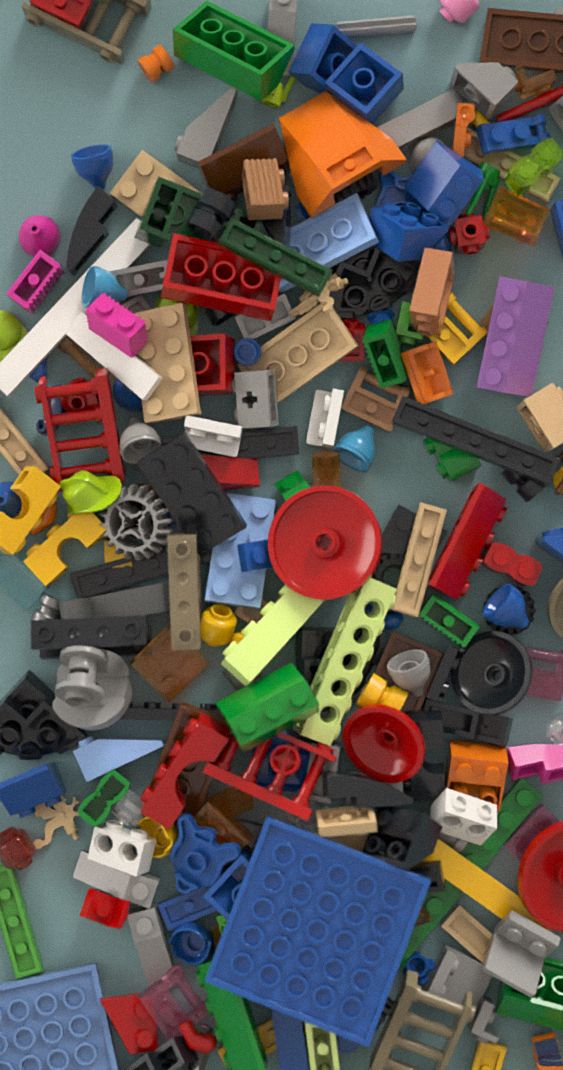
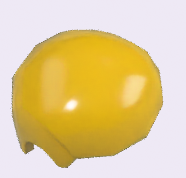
M147 816L139 820L137 825L140 826V829L148 833L147 836L157 839L152 858H164L170 854L173 845L178 840L175 824L173 823L171 828L168 829Z

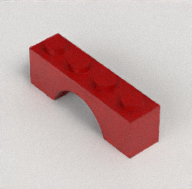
M200 712L196 720L194 718L190 719L183 732L186 734L182 742L178 740L175 742L169 752L171 758L167 765L162 763L154 776L157 780L152 787L147 786L139 799L142 801L140 813L168 829L171 828L185 805L186 795L180 788L177 778L181 770L197 761L214 762L229 740L230 729L203 712Z

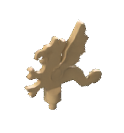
M336 273L331 274L319 297L305 290L298 298L301 303L289 311L290 315H302L310 311L318 302L325 305L323 307L324 313L330 312L334 305V299L329 297L330 292L343 289L344 284L348 283L347 278L341 279L337 277Z
M61 795L62 801L53 805L55 810L51 809L50 806L46 808L45 803L34 807L36 817L41 816L43 820L51 819L45 826V839L43 841L36 839L33 842L35 849H41L43 846L48 845L52 841L54 830L61 826L64 827L67 835H72L74 841L79 838L76 833L79 829L74 821V816H79L78 811H74L75 805L80 803L76 801L77 797H73V803L67 805V798H63L64 795Z

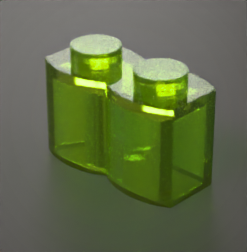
M553 138L541 141L535 146L530 155L518 159L512 165L505 178L506 184L516 196L527 193L534 187L538 179L550 175L557 168L563 158V150Z

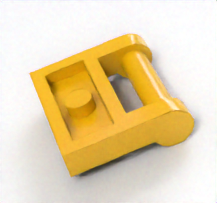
M451 292L447 308L473 335L468 339L445 316L441 335L433 334V336L425 337L431 343L437 342L440 353L453 366L488 334V330L476 323L456 302V296Z

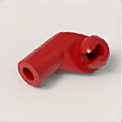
M191 1019L178 1025L189 1049L201 1053H210L215 1049L217 1045L215 1035L197 1033Z

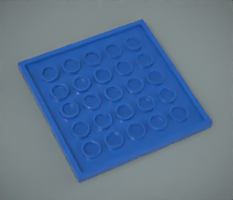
M267 815L204 982L369 1047L431 879L409 870L400 869L381 859L325 837H319L317 834Z

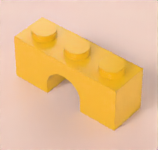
M25 466L10 488L21 499L22 507L19 514L14 518H10L5 513L0 512V551L3 554L14 555V553H18L24 547L27 534L40 524L42 520L41 514L58 497L57 491L61 486L36 466Z
M94 512L75 515L68 513V520L62 526L57 524L46 534L48 539L41 545L38 543L34 544L25 553L28 557L23 562L45 586L50 587L69 569V566L61 557V548L66 541L79 539L88 549H91L103 538L102 534L106 532V527L99 526L102 521Z

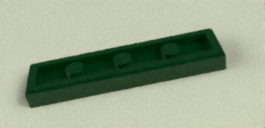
M233 218L230 219L218 241L219 246L317 297L320 296L333 271Z

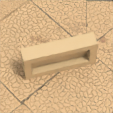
M457 904L440 926L484 964L493 934L460 904Z

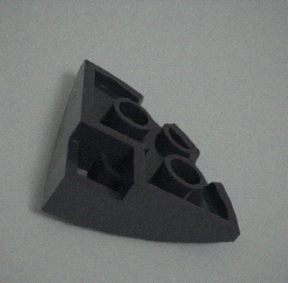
M374 245L351 256L333 267L331 274L336 273L337 277L341 279L347 278L348 283L344 284L343 289L330 292L329 297L334 299L333 308L340 318H354L355 316L384 311L392 307L394 302L403 295L409 294L415 287L421 262L416 260L398 262Z
M300 627L296 631V669L304 677L309 687L335 627ZM362 629L355 630L354 640H358L361 637ZM383 630L376 637L373 644V655L365 663L362 670V681L354 689L351 697L359 692L367 683L366 677L372 667L378 665L384 647L386 631ZM347 654L343 658V666L350 663L351 654ZM337 680L332 684V692H335L339 689L340 680ZM329 706L324 707L321 713L329 711Z
M30 670L0 701V755L5 752L18 755L20 760L41 759L43 755L55 752L62 754L72 749L80 741L84 740L88 734L84 729L71 726L59 718L53 709V700L56 699L55 693Z

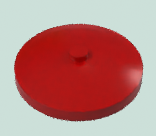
M315 486L296 493L279 508L270 526L268 552L275 572L290 589L308 598L333 600L357 591L373 575L382 552V534L374 512L360 497L336 486Z
M563 821L547 827L531 841L520 861L517 878L519 895L529 914L545 927L559 932H563Z

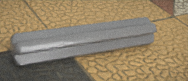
M410 15L341 21L336 23V27L348 38L415 32L417 24L415 16Z

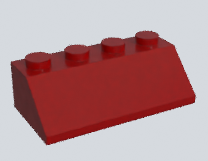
M173 233L161 298L271 321L276 308L281 277L219 246L216 242Z
M480 482L472 488L430 573L427 583L428 588L452 600H457L459 596H465L471 584L467 579L471 571L476 573L483 560L479 555L483 547L488 548L494 538L495 533L491 530L496 521L499 523L502 521L507 511V508L504 507L505 498Z

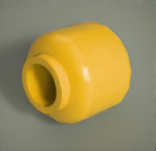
M223 604L207 607L203 611L200 620V638L212 647L228 644L231 641L237 624L236 615L228 606Z

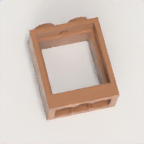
M424 248L409 310L413 329L423 336L441 335L456 274L453 252Z

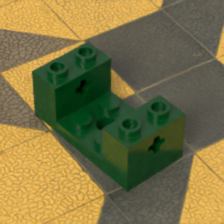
M158 176L152 187L134 238L158 248L162 246L164 241L171 244L173 233L205 240L190 231L186 226L192 211L199 209L197 202L201 193ZM238 208L235 209L231 217L258 232L263 220H248L247 212ZM224 222L225 227H227L229 222Z

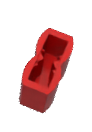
M493 542L486 548L481 562L489 571L505 574L512 582L522 586L535 585L543 569V566L536 559L526 555H518L508 545Z

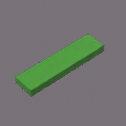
M13 862L0 865V927L17 980L43 972L44 967Z

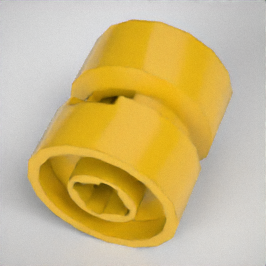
M373 673L361 692L356 705L362 708L367 705L380 704L400 711L408 692L396 685L388 687L387 680Z

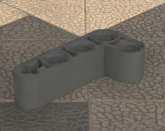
M169 582L59 602L61 619L147 616L170 611Z

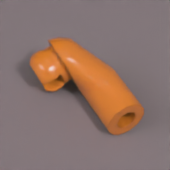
M56 501L50 507H46L41 514L42 520L34 530H30L33 536L55 522L57 513Z

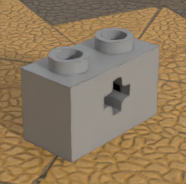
M275 369L234 372L235 378L232 380V390L236 395L237 406L234 408V418L238 422V426H242V428H259L279 425ZM251 396L257 397V402H251Z

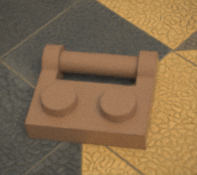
M361 365L340 410L390 433L394 426L392 419L402 396L408 397L411 388L405 385L401 387L397 384L381 388L375 374L369 372V368ZM365 381L398 397L396 402L393 403L361 388L362 382Z

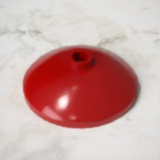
M367 705L356 710L345 724L343 744L351 762L368 777L385 783H399L414 776L423 764L425 758L423 736L417 725L403 712L386 705Z

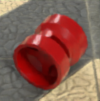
M282 745L273 750L270 763L277 773L283 776H290L299 770L301 758L294 748Z

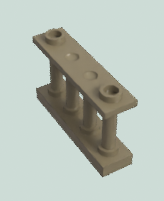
M150 0L99 1L85 30L82 31L25 2L22 5L26 20L36 27L43 25L100 53L99 56L109 63L116 61L120 64L124 63L125 58L123 51L118 48L134 16L140 13L147 17L152 8ZM116 1L124 5L125 11L109 43H106L94 37L110 4Z
M183 531L173 532L171 535H167L172 650L201 649V643H203V640L200 638L202 593L200 556L197 553L196 534L185 535Z
M407 970L369 1060L368 1070H423L393 1059L390 1052L392 1048L397 1049V1047L436 1060L433 1070H446L466 1022L471 1023L474 1017L476 1006L472 1005V993L466 992L462 1004L421 990V986L418 985V973ZM420 1001L455 1014L456 1018L452 1027L411 1013V1009H409L411 1002L416 1003ZM410 1024L445 1037L446 1040L442 1050L402 1036V1032H399L401 1026Z

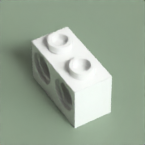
M446 788L431 805L430 818L443 826L441 833L481 846L497 829V805Z
M107 820L106 823L94 827L87 859L137 877L149 872L157 839L147 836L148 833L144 830H130L124 828L123 824L119 821ZM108 837L112 839L113 846L109 844ZM133 845L137 849V856L133 852Z

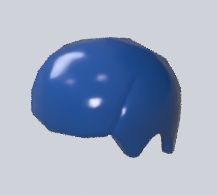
M195 922L180 925L168 941L169 944H172L174 957L194 966L205 962L213 950V939L210 932L202 924Z

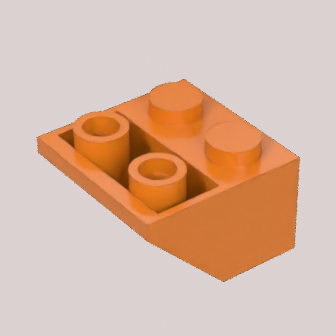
M450 740L446 763L445 789L448 788L496 804L497 811H500L508 768L506 746Z

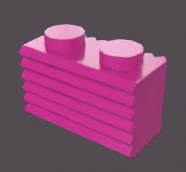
M39 250L6 294L29 314H34V310H38L37 306L41 305L44 297H48L47 293L51 292L54 284L58 283L57 280L61 279V275H64V270L58 262L42 250Z
M101 294L86 309L88 329L130 358H133L147 344L145 320H141V317L132 314V311H128V308L119 305V302L115 303V299L111 300L110 296L106 297V294Z

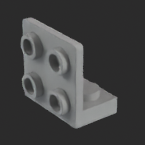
M511 910L495 925L483 970L525 995L533 997L536 994L544 959L559 946L561 937Z
M444 944L435 962V969L431 970L428 982L422 990L462 1004L466 992H471L472 1005L476 1006V1012L492 975L483 970L484 964Z

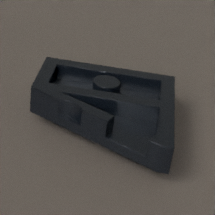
M401 505L397 506L382 533L381 553L405 555L416 516L414 512ZM444 529L441 531L437 549L447 533Z

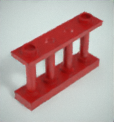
M108 368L96 369L95 378H92L91 382L49 388L46 376L40 377L38 386L35 387V397L37 403H42L53 460V466L50 467L51 479L60 484L61 480L70 478L75 473L85 470L92 474L107 473V475L119 478L121 483L125 482L126 472L124 460L119 450L120 437ZM93 393V395H98L100 405H97L96 409L53 415L50 400L52 398ZM92 420L103 422L105 432H101L98 436L58 441L55 427L57 425ZM101 446L103 449L108 448L109 458L105 459V462L63 468L60 452Z
M283 732L276 735L275 737L289 742V746L297 752L302 748L316 755L298 796H294L292 801L282 796L284 792L282 788L287 776L276 773L272 784H268L266 789L256 785L258 780L256 778L257 773L274 737L257 746L246 772H242L240 777L230 773L232 769L230 764L239 746L233 734L230 736L220 761L216 760L215 765L207 762L203 773L310 821L314 812L308 808L310 802H308L326 760L336 763L337 757L332 755L334 751L332 748L318 743L317 747H314Z

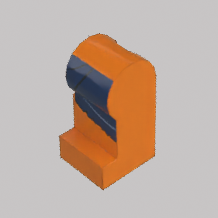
M554 1031L531 1036L537 1070H563V1062Z

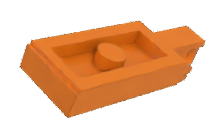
M458 102L452 151L464 158V148H470L472 132L466 130L468 124L475 119V106L473 103Z

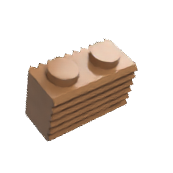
M277 159L244 160L241 179L248 220L282 219L284 209H288L289 199L288 193L282 191L285 175L284 170L278 168Z

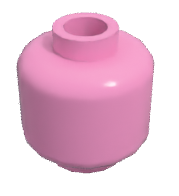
M439 0L443 7L439 12L449 23L453 20L460 24L464 23L479 8L478 0Z

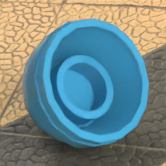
M92 266L89 268L82 287V305L85 308H88L101 294H106V297L110 296L111 300L115 299V303L126 300L127 289L118 283L114 275L101 267Z
M365 425L359 430L346 433L334 444V455L339 461L354 470L368 471L375 457L374 429Z

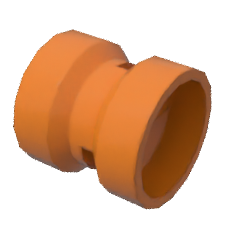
M160 44L152 49V54L148 56L143 55L137 60L143 73L151 83L160 79V75L163 72H170L175 68L172 59Z

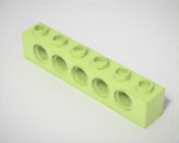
M370 578L360 589L348 596L310 686L319 703V712L293 726L292 729L300 735L331 746L333 740L338 737L343 715L349 711L352 704L351 696L354 689L362 681V670L365 663L373 655V644L376 637L384 629L386 613L395 603L396 588ZM372 601V611L369 614H365L366 604ZM362 628L361 637L358 640H354L355 630ZM347 654H351L350 663L343 666V658ZM340 680L339 689L335 692H332V684L335 681ZM329 706L328 715L320 718L321 710Z

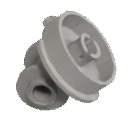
M88 646L64 648L60 652L62 665L58 668L56 674L58 677L55 687L56 699L53 700L55 713L65 723L85 730H99L111 726L125 714L131 702L132 685L128 678L129 667L120 656L105 649Z

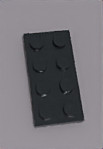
M183 432L138 460L137 465L168 508L185 535L196 534L197 553L199 556L247 527V523L186 432Z

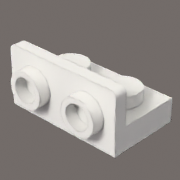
M333 389L332 392L315 391L306 438L308 445L333 449L344 390Z
M186 415L184 423L185 432L197 450L230 457L238 456L243 432L242 426Z

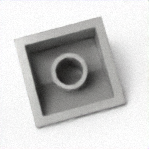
M498 62L458 63L454 67L449 86L452 89H456L458 94L467 103H473L475 110L480 111L490 121L511 100L519 81L516 80L515 73L509 67H503Z

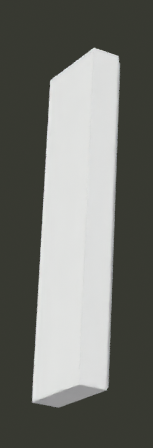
M81 311L66 334L100 364L108 368L114 376L142 400L147 401L163 378L138 356L135 355L133 358H130L88 329L87 313Z

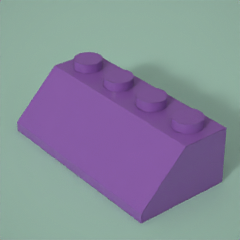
M499 276L477 388L528 397L532 395L555 287Z

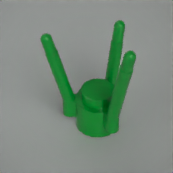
M481 162L478 168L483 172L484 181L476 190L466 215H471L483 190L488 191L489 189L482 214L483 221H486L495 190L500 182L497 178L501 172L494 166Z

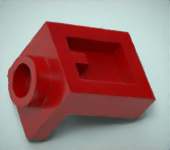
M355 318L343 319V323L359 347L338 362H364L365 343L362 340L365 334V324Z
M89 888L79 916L105 927L121 929L128 917L130 902Z

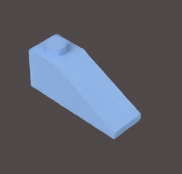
M90 736L80 741L78 744L79 748L75 749L73 753L88 782L164 746L165 741L164 739L114 737H101L94 740L93 736Z

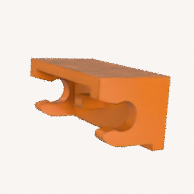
M437 342L425 344L401 353L417 402L427 404L454 394Z

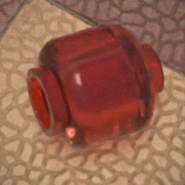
M9 827L0 833V860L6 869L17 868L18 870H23L33 862L31 858L35 855L36 847L24 829Z

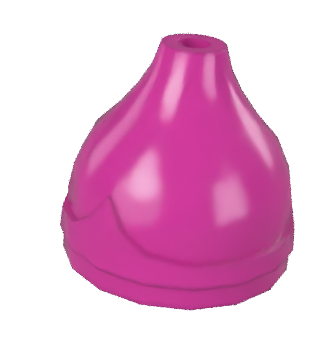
M34 215L22 223L19 229V242L22 249L31 256L35 257L39 250H42L49 256L58 248L60 231L57 224L50 217Z

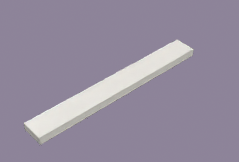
M136 218L92 266L101 267L109 272L131 267L151 246V244L134 238L140 220ZM87 271L0 362V391L8 398L67 336L66 332L81 311H86L87 308L82 305V287Z

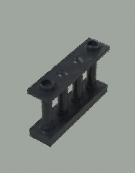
M146 616L31 620V649L40 650L41 660L60 659V652L70 646L96 647L111 651L118 656L152 655V627L147 626Z

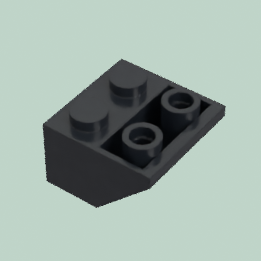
M393 806L378 808L375 816L377 832H370L362 850L363 853L404 870H409L433 854L443 826L424 813Z

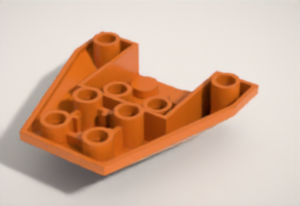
M327 91L279 118L297 198L311 219L335 205L334 194L365 175L378 168L382 176H385L407 163V159L392 138Z

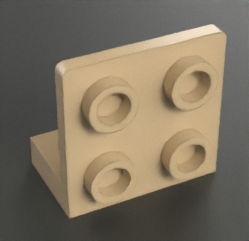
M355 806L315 810L316 834L319 837H325L360 852L363 850L368 834L370 832H377V821L373 807L356 808Z

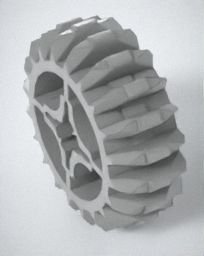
M132 484L129 488L124 486L117 500L107 507V510L101 511L100 515L105 518V521H102L99 526L106 527V532L102 534V537L110 538L107 546L113 547L116 545L115 554L119 555L124 552L125 559H130L134 556L135 560H141L144 556L146 558L153 557L154 552H161L163 550L162 545L167 544L166 535L172 534L174 531L168 524L172 523L174 519L167 517L169 510L167 507L164 508L160 498L157 499L155 490L149 492L146 485L140 486V488L137 484ZM129 500L140 502L146 508L139 510L135 505L132 506ZM142 516L140 519H138L139 524H136L138 525V527L132 528L135 525L134 521L137 520L134 518ZM152 518H153L154 527H152V525H151V519H152ZM133 534L138 539H142L145 544L136 543L127 536Z

